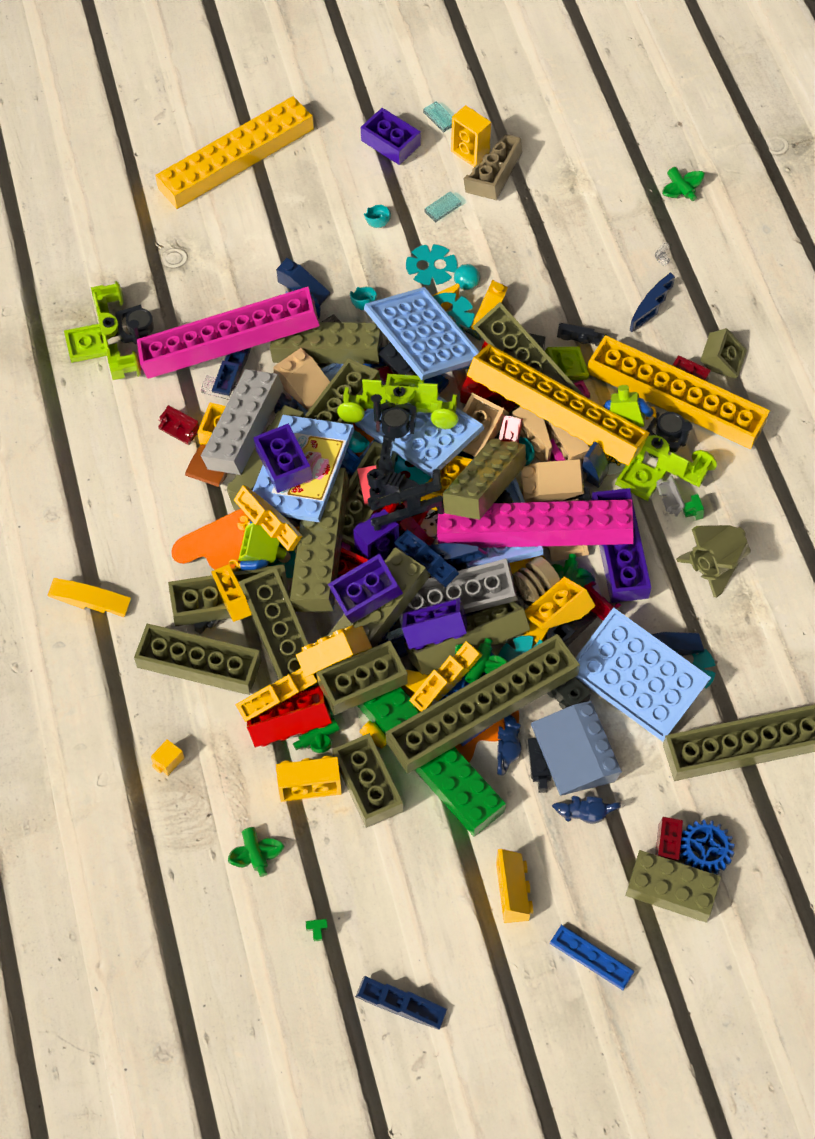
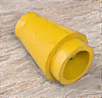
M369 720L359 733L362 736L370 733L374 744L381 749L387 745L386 735L375 722L372 723Z

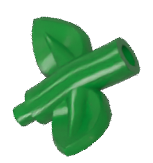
M677 167L669 169L667 175L672 183L667 184L663 188L662 194L670 198H678L683 194L686 199L695 201L697 196L695 195L696 191L694 188L701 184L705 172L692 171L683 177Z
M569 554L568 560H565L564 567L559 564H552L560 580L566 577L581 587L595 581V578L589 571L583 568L577 569L578 562L576 561L577 555Z
M485 638L484 642L479 644L477 650L482 656L466 674L465 680L468 683L481 678L484 672L488 674L508 662L501 656H490L492 652L490 647L492 644L491 639ZM456 644L455 654L463 644Z
M332 718V723L324 728H315L299 736V740L293 743L295 750L297 751L302 747L304 749L310 747L315 753H324L331 749L332 739L328 735L340 730L335 719Z
M255 827L246 828L241 832L244 846L235 847L231 850L228 856V863L239 868L247 867L251 863L254 871H258L259 876L264 877L267 875L266 867L268 864L266 860L277 857L285 845L275 838H265L258 842Z

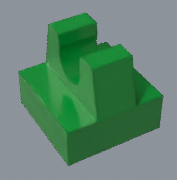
M698 494L692 495L690 502L684 504L685 517L695 516L696 520L703 519L704 508Z
M327 919L305 921L306 931H313V940L322 941V930H328Z

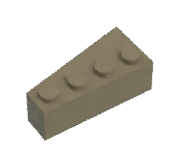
M505 134L492 148L490 154H486L483 157V161L472 169V173L463 178L465 193L497 200L522 154L521 138Z

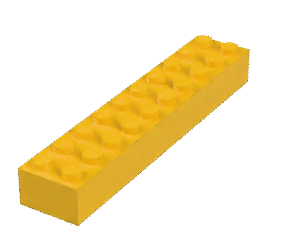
M292 96L156 174L158 189L178 209L314 130L313 116Z
M606 335L588 362L587 370L589 375L617 388L621 385L629 386V392H637L639 398H643L645 401L669 412L678 413L684 419L749 449L753 447L770 412V410Z
M490 344L473 357L467 376L472 378L473 381L481 383L488 387L489 390L501 394L507 400L519 404L523 409L535 413L539 418H544L554 426L560 427L570 435L583 440L588 445L592 446L594 441L597 442L604 454L614 457L622 464L628 466L641 452L650 434L648 431Z

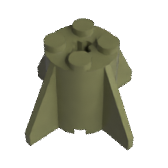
M731 525L696 526L692 529L696 546L692 548V551L679 556L676 560L677 562L691 564L696 572L699 570L703 574L701 577L709 581L713 596L717 598L722 594L736 566L751 553V549L745 537L746 533L741 527L736 528Z

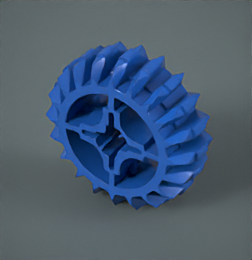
M705 819L702 820L701 825L697 821L693 823V826L688 825L686 827L687 831H682L680 852H683L680 854V859H686L684 865L691 864L694 868L709 873L713 871L715 874H718L720 869L724 871L727 867L726 864L730 865L732 861L731 858L734 856L732 850L735 847L733 843H730L733 839L732 836H726L728 829L722 831L720 830L721 824H718L716 827L713 826V820L707 824ZM706 834V836L702 839H692L697 835ZM713 837H714L715 839H717V841H718L720 844H717V843L713 840ZM708 841L707 846L709 850L705 854L704 845ZM692 851L697 852L700 856V859L697 856H695V854ZM710 856H721L717 860L707 861V858Z

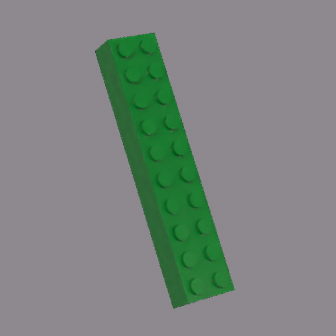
M401 687L357 705L372 723L375 722L385 735L388 730L421 712L409 701L411 698ZM455 747L414 770L473 837L505 813L506 803Z

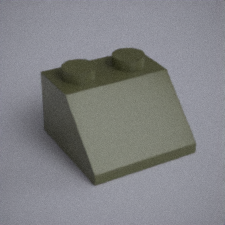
M727 328L709 333L700 361L711 372L738 378L747 349Z

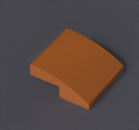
M201 444L191 459L185 476L219 487L227 477V473L207 469L201 457L206 445Z

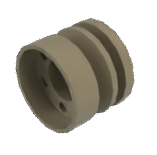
M540 556L528 562L526 568L522 567L518 572L512 574L516 593L528 606L537 601L560 581L552 565Z

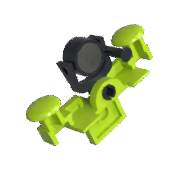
M115 281V284L91 287L99 324L64 330L71 363L107 356L112 380L125 378L124 373L136 371L139 377L141 375V365L137 353L132 351L131 355L120 357L117 343L108 345L107 340L119 336L123 343L133 342L138 345L137 339L149 336L154 329L152 314L147 309H143L140 304L117 311L115 316L109 313L107 303L119 301L120 307L124 303L123 292L119 282ZM124 317H126L127 330L130 335L126 334L122 327Z
M388 374L386 385H382L381 380L363 379V394L351 396L349 395V387H345L344 403L340 404L337 409L338 416L349 423L361 421L365 415L364 409H374L376 432H380L382 424L384 435L394 439L404 437L408 434L409 430L410 434H414L417 412L432 413L430 417L432 423L441 429H451L457 425L459 420L456 414L457 395L453 394L452 401L450 402L438 400V384L424 383V380L414 375Z
M666 412L661 416V413H656L657 418L654 417L646 429L650 434L641 452L629 466H625L615 485L623 489L630 488L632 494L649 501L657 488V481L663 479L667 472L700 487L706 478L707 471L716 469L717 461L707 451H694L692 453L693 463L673 453L677 452L681 446H686L689 432L693 428V425L690 422H685L678 413ZM655 426L656 434H654L652 431ZM646 452H648L649 456L658 458L655 469L643 463Z

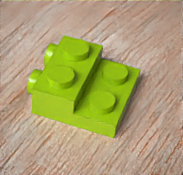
M580 347L546 348V354L570 380L588 379L590 375Z

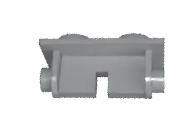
M670 475L666 481L659 479L656 487L660 496H667L662 499L666 511L669 514H675V517H677L685 505L678 491L677 484L673 476Z

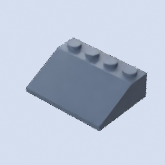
M592 701L572 705L531 723L560 796L614 783L622 773Z

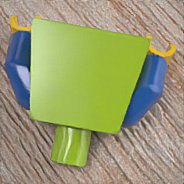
M627 385L619 386L618 393H613L611 400L606 401L603 406L639 427H644L645 417L646 420L651 416L657 418L656 408L650 407L643 398H639L637 392H629V386Z
M246 516L240 517V521L245 523H237L240 530H245L238 559L241 562L238 563L234 559L229 561L230 565H236L232 569L233 572H237L239 569L247 571L265 568L274 562L276 558L280 560L285 558L286 549L278 547L279 540L277 538H271L261 525H255L251 520L248 521Z

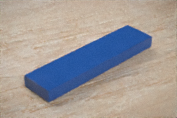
M562 924L550 941L552 946L622 991L634 973V970Z

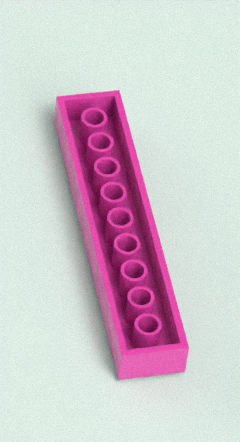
M309 287L137 339L140 365L148 379L319 327L315 303Z
M632 499L493 503L480 520L438 513V544H466L478 546L479 548L633 544Z

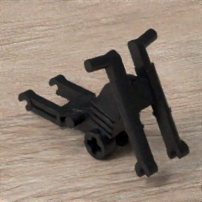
M386 435L383 436L379 469H373L367 473L368 485L371 487L369 489L370 498H368V505L371 506L372 511L397 503L400 505L403 503L405 508L372 518L371 525L374 526V530L378 531L384 525L399 520L402 521L405 518L427 512L435 507L439 514H444L443 496L421 501V497L439 491L442 488L441 471L434 469L433 481L421 485L406 478L405 474H397L395 472V465L398 457L397 453L392 451L395 439L389 438Z

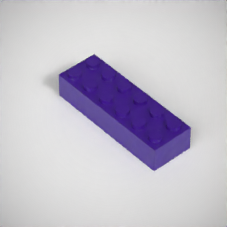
M630 488L599 491L592 493L591 501L631 500L632 495ZM633 500V544L599 545L611 603L649 599L651 592V583Z

